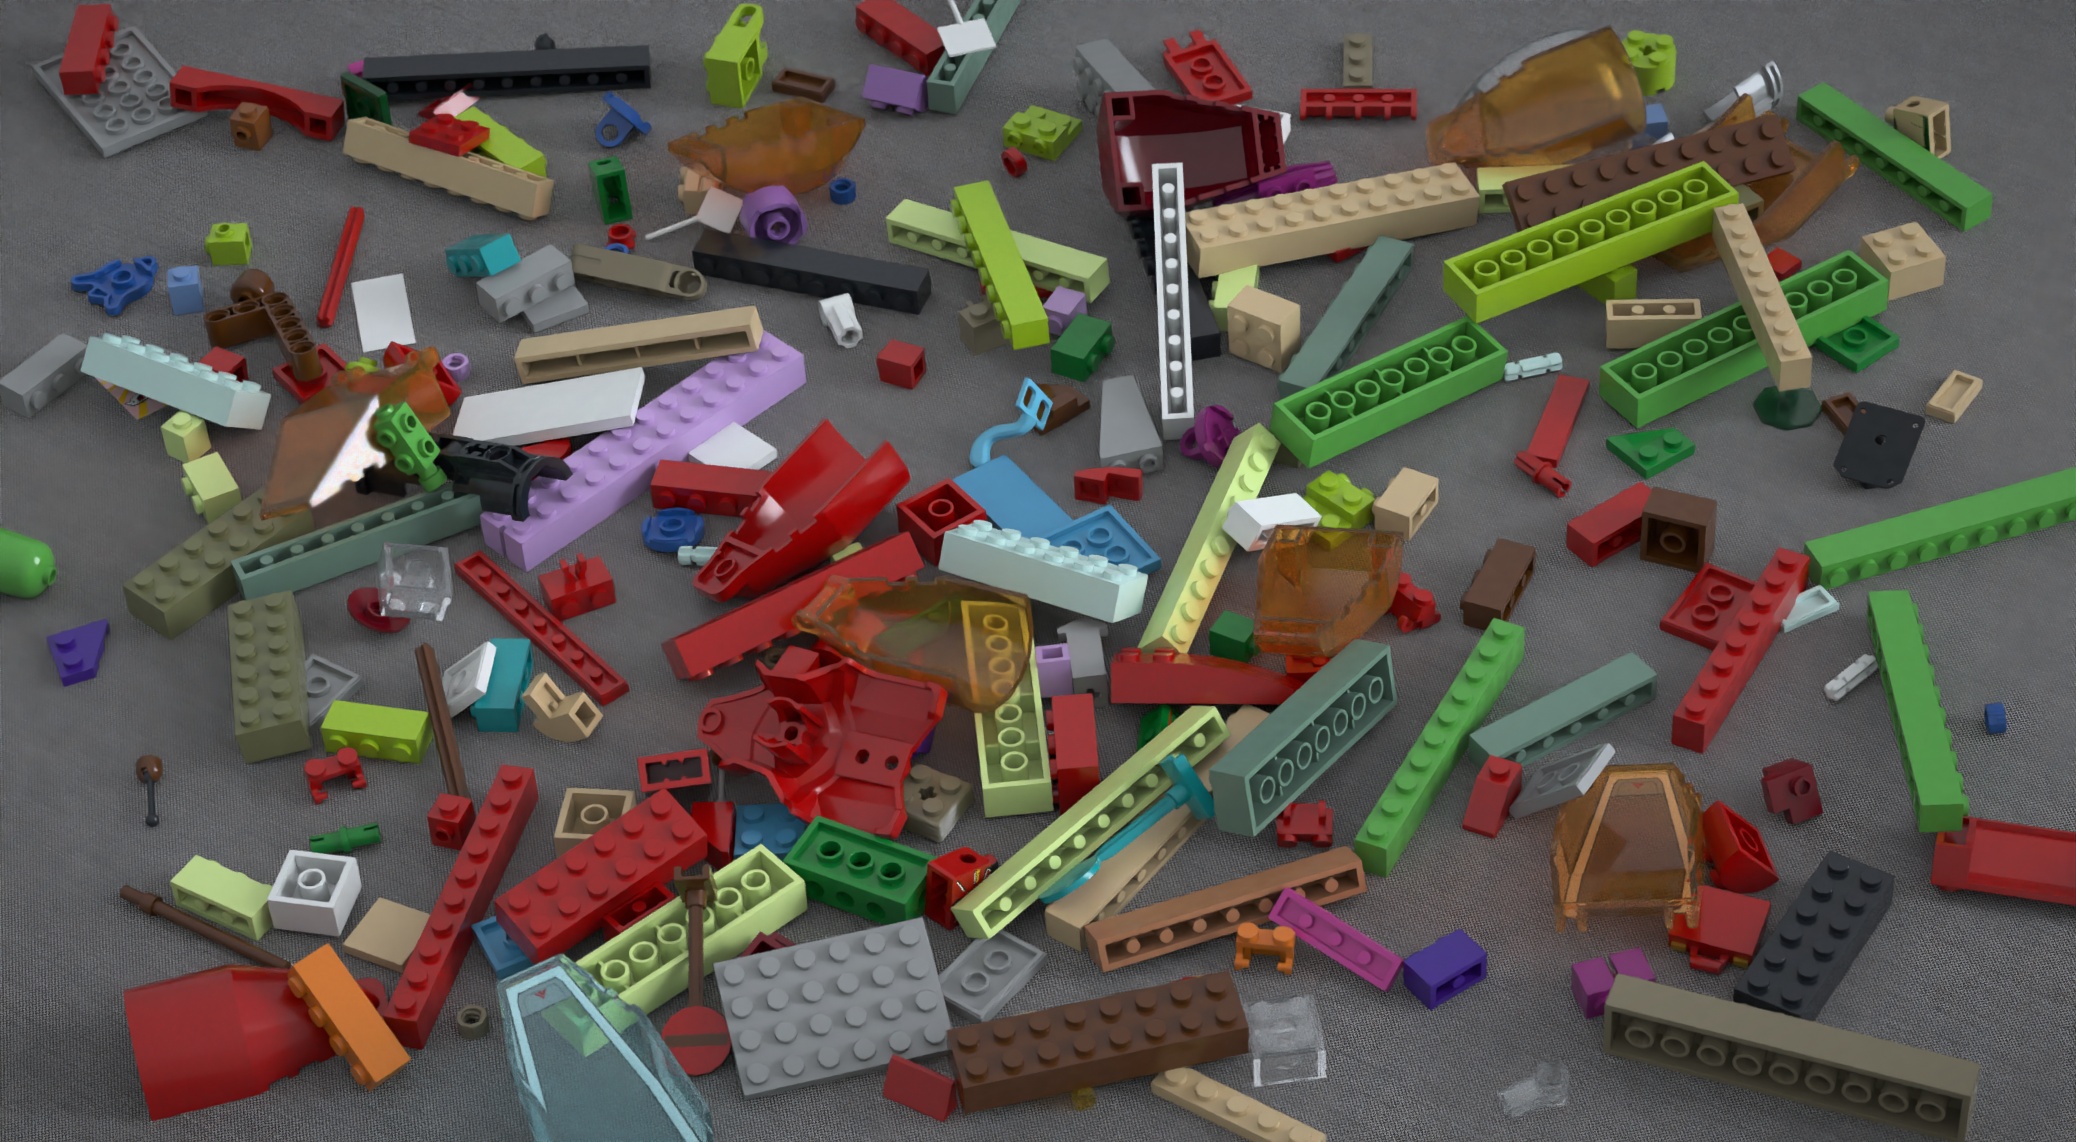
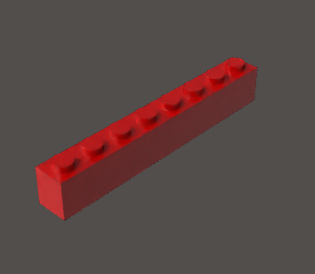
M1781 547L1777 549L1675 710L1672 721L1671 744L1700 754L1705 752L1779 633L1783 619H1787L1795 606L1796 598L1807 588L1810 556Z

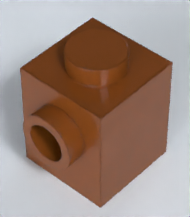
M242 102L229 118L234 145L237 147L261 151L273 136L269 110L266 106Z

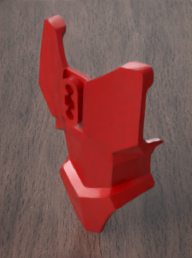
M844 657L839 663L804 674L770 670L757 659L755 668L763 685L730 696L711 699L701 712L698 719L697 738L709 746L722 759L718 766L719 769L736 777L746 776L755 772L767 777L780 802L788 807L790 814L804 824L810 825L818 815L887 840H895L899 837L908 818L902 782L910 773V759L930 731L942 719L948 693L939 684L930 681L925 683L878 673L864 667L849 657ZM869 756L868 760L863 763L864 759ZM888 762L892 765L898 763L897 767L893 770L887 766Z

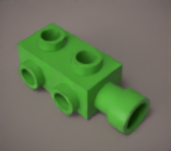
M404 401L395 405L388 403L380 407L375 412L378 419L373 424V427L378 433L377 441L382 446L389 448L396 458L395 466L400 471L407 473V475L417 473L420 477L419 482L426 492L440 487L446 481L447 476L440 466L434 465L433 461L441 450L409 405Z

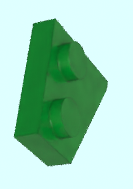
M1676 428L1606 438V448L1646 480L1695 454V443Z

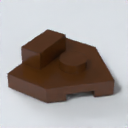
M1036 384L1053 404L1043 431L1039 430L1036 426L1032 429L1043 436L1090 409V399L1071 385ZM1029 387L1023 402L1026 407H1028L1032 396V391ZM1042 401L1037 411V418L1040 421L1045 410V404Z

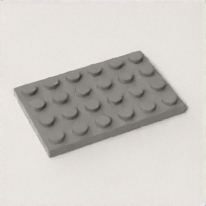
M135 26L114 33V48H110V63L105 66V82H101L98 94L64 95L59 75L64 53L32 66L35 77L104 158L115 155L134 145L142 144L146 140L161 134L169 133L173 129L193 123L208 115L207 111L193 112L170 107L169 82L176 75V72Z
M923 917L713 963L714 974L745 1101L888 1069L890 1058L893 1054L912 1062L947 1055L946 1030H950L952 1027Z

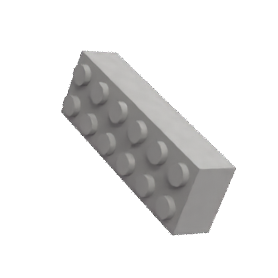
M1108 38L1075 46L1076 58H1073V66L1076 74L1079 76V84L1076 85L1077 95L1080 101H1084L1087 104L1089 111L1096 114L1097 118L1099 117L1102 94L1105 92L1155 90Z

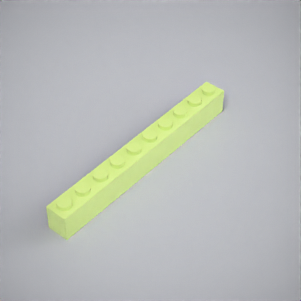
M1260 423L1233 438L1137 647L1141 648V653H1155V648L1167 647L1174 648L1175 653L1187 654L1237 543L1222 528L1228 517V510L1237 501L1257 498L1281 445L1274 435Z
M1191 706L950 908L967 937L992 938L1037 900L1038 896L1083 861L1168 789L1172 782L1159 764L1169 755L1176 758L1179 754H1184L1190 765L1194 767L1227 739L1231 733L1216 707Z

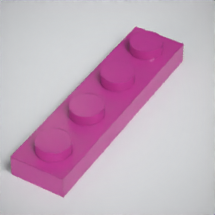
M1289 887L1284 888L1268 916L1270 920L1278 925L1290 927L1297 937L1385 992H1389L1404 966L1403 958Z

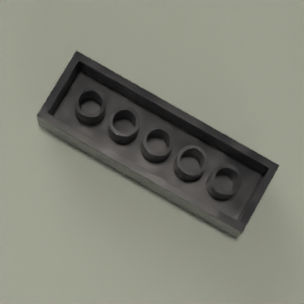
M1829 850L1735 986L1733 1002L1814 1022L1891 907L1895 876Z

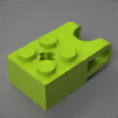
M749 3L738 5L720 34L716 35L709 52L705 53L703 67L707 70L706 90L710 93L711 104L743 109L762 78V66L768 56L767 43L760 41L759 38L764 22L762 6ZM753 15L748 23L743 22L742 19L744 17Z

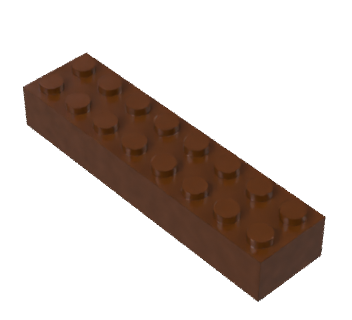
M1229 970L946 1030L947 1056L964 1114L1247 1054L1249 1047V1025Z

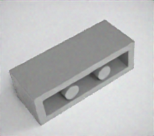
M550 244L522 258L520 262L497 274L476 282L480 306L501 323L574 285L575 281L571 260Z
M65 333L60 334L0 379V396L3 406L28 419L87 375L80 372L87 344Z

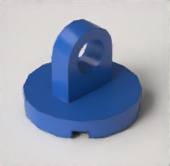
M611 91L607 92L601 99L610 108L596 127V137L602 146L606 148L618 147L633 129H636L644 136L652 129V125L648 121L643 123L639 113L621 98L614 96ZM607 126L617 127L619 132L615 140L607 141L603 138V130Z

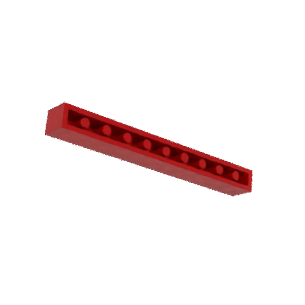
M501 764L383 1014L384 1022L402 1047L423 1050L474 940L471 925L483 920L539 799L535 772L532 768Z

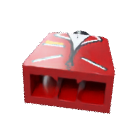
M961 847L927 863L924 915L949 931L959 925V922L950 908L999 868L996 858L991 854L981 856L969 847Z

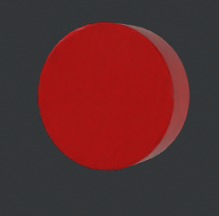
M1010 147L1001 153V161L1009 174L1019 177L1027 172V163L1023 155L1016 148Z

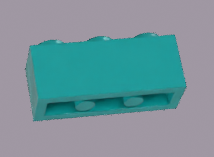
M509 233L473 235L444 250L447 255L446 264L456 277L493 276L521 261Z
M491 638L490 643L497 648L487 691L484 696L471 704V717L476 718L479 732H518L525 701L521 696L529 686L534 666L530 639Z

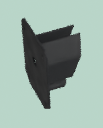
M1867 401L1857 403L1834 461L1835 468L1841 477L1860 482L1864 489L1874 487L1889 489L1902 484L1925 426L1924 418ZM1864 409L1866 413L1862 414L1860 411ZM1916 423L1919 426L1917 428H1914L1913 424ZM1845 467L1847 470L1842 472L1840 469Z

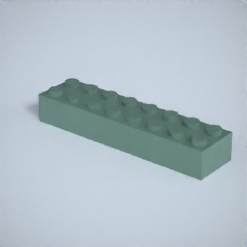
M1361 639L1352 640L1209 769V782L1212 787L1214 812L1217 817L1219 830L1255 837L1289 803L1294 801L1398 704L1390 646L1388 644Z

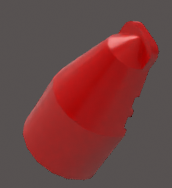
M824 418L759 485L755 491V494L758 496L751 509L748 507L743 509L740 514L743 521L735 532L734 530L728 531L710 560L694 576L693 586L702 596L719 603L725 602L732 597L757 598L829 560L832 555L849 546L904 489L911 479L907 466L892 445L886 440L865 459L841 436L829 420Z
M228 964L123 990L130 1036L152 1121L260 1095L269 1090V1084L287 1075L291 1079L300 1074V1068L317 1060L319 1063H322L337 1055L330 1045L329 1038L331 1037L324 1027H318L311 1019L308 1012L310 1008L302 997H296L288 985L289 978L287 977L290 969ZM374 978L355 980L383 1019L388 1003L382 983Z

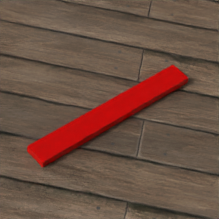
M481 550L454 564L455 573L526 638L530 639L537 648L601 706L607 705L630 691L629 683Z

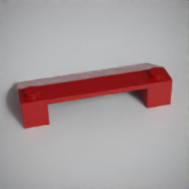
M1963 816L1962 831L1938 832L1930 884L1938 885L1939 889L1945 891H1958L1961 888L2076 906V832Z

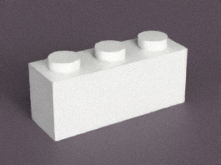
M1297 493L1237 501L1229 508L1228 517L1222 528L1248 552L1308 542L1322 516Z

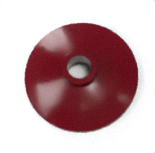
M363 587L354 590L347 600V609L350 615L359 624L368 629L382 633H395L402 631L409 624L411 614L408 606L398 596L389 591L375 587Z

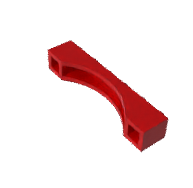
M184 65L169 82L170 107L202 112L221 109L236 110L242 102L253 103L268 107L269 115L288 122L305 136L332 141L344 125L343 99Z

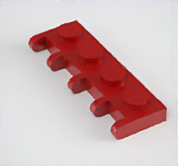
M1301 89L1300 120H1306L1307 116H1326V120H1332V116H1355V121H1361V116H1385V121H1390L1391 116H1410L1411 121H1417V89Z

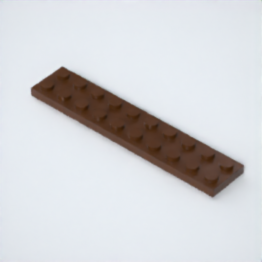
M1773 114L1507 181L1502 187L1517 232H1520L1702 161H1705L1731 186L1747 185L1790 174L1796 168L1778 116Z

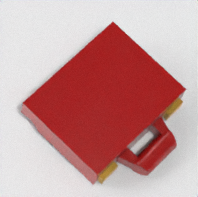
M1688 881L1686 887L1697 886L1694 912L1676 913L1668 934L1669 947L1684 953L1685 951L1690 952V968L1715 975H1720L1728 963H1733L1735 966L1747 969L1757 955L1767 928V922L1771 914V902Z

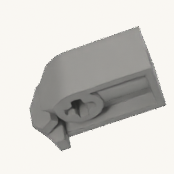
M1080 619L1058 628V642L1066 641L1068 643L1073 695L1092 693L1094 707L1109 706L1106 670L1100 638L1108 636L1107 623L1091 619Z

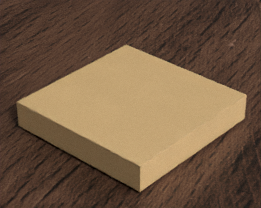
M379 897L342 944L344 953L403 973L430 914Z

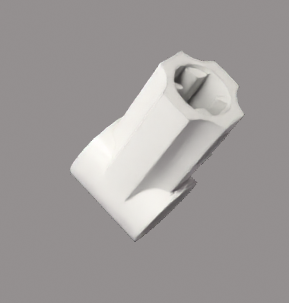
M849 293L818 301L823 325L830 327L838 345H843L846 349L855 347L859 340L863 339V334L855 317V310Z

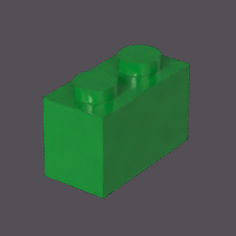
M1078 313L1050 349L1052 373L1085 383L1090 375L1098 370L1100 362L1106 354H1110L1114 348L1115 337L1112 336V323Z

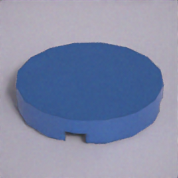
M688 508L663 509L657 512L658 516L652 519L651 515L648 516L641 525L643 543L648 548L662 552L678 551L680 546L693 547L705 535L703 517L701 515L699 517L696 516L695 511Z

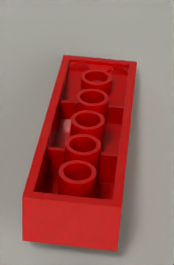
M1137 647L1121 648V653H1115L1111 662V703L1282 704L1305 684V682L1253 664L1214 656L1175 653L1174 648L1167 647L1155 648V653H1141V648Z

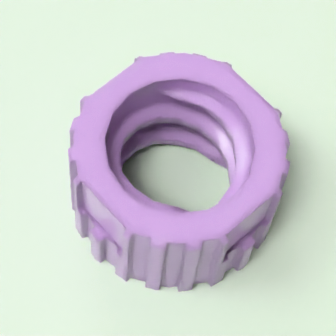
M453 353L443 359V365L455 382L463 381L470 376L471 369L467 356L462 353Z

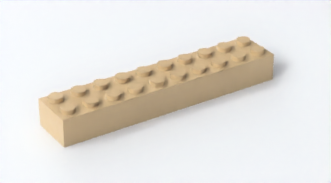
M1454 162L1315 189H1305L1288 194H1278L1272 197L1251 199L1229 205L1224 204L1202 210H1193L1185 213L1187 261L1197 277L1203 278L1256 264L1260 267L1334 253V251L1349 247L1350 249L1370 246L1375 243L1380 235L1402 240L1475 226L1480 195Z

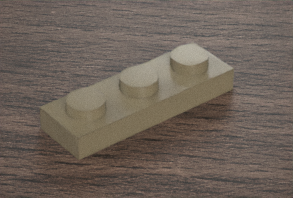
M1344 34L1343 89H1372V34Z

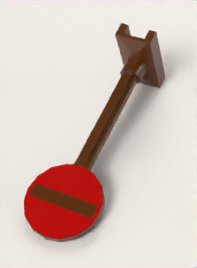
M702 865V875L684 876L682 867L674 866V882L681 901L685 903V908L688 910L689 1006L670 1017L662 1030L660 1044L663 1057L672 1069L685 1076L700 1077L711 1074L722 1067L729 1057L732 1047L726 1020L713 1009L704 1007L703 910L707 907V901H717V885L710 865Z

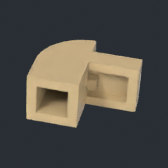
M546 672L536 675L521 696L537 716L533 722L534 727L547 737L569 743L588 738L603 717L602 713L584 692L565 697Z

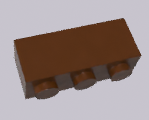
M1498 538L1493 549L1487 550L1482 569L1475 571L1469 592L1464 591L1461 597L1460 610H1463V625L1486 631L1493 618L1508 622L1535 573L1536 547Z

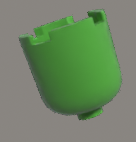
M0 527V592L25 599L39 596L49 585L54 583L57 576V568L55 567L54 554L51 548L40 540Z

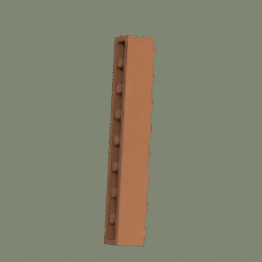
M1346 845L1085 925L1084 929L1090 958L1104 973L1237 932V928L1243 923H1253L1257 926L1270 922L1272 920L1268 916L1285 887L1293 889L1318 906L1367 892L1362 860Z

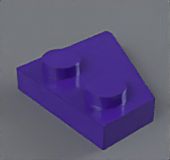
M107 618L46 637L63 687L96 677L99 668L98 661L102 658L105 649L103 641L105 635L110 633Z

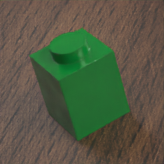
M1224 610L1209 630L1211 655L1248 663L1253 656H1257L1261 651L1263 638L1260 636V622Z

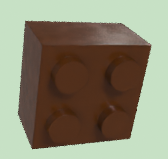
M1654 486L1642 511L1640 560L1698 573L1706 562H1709L1714 550L1717 501Z

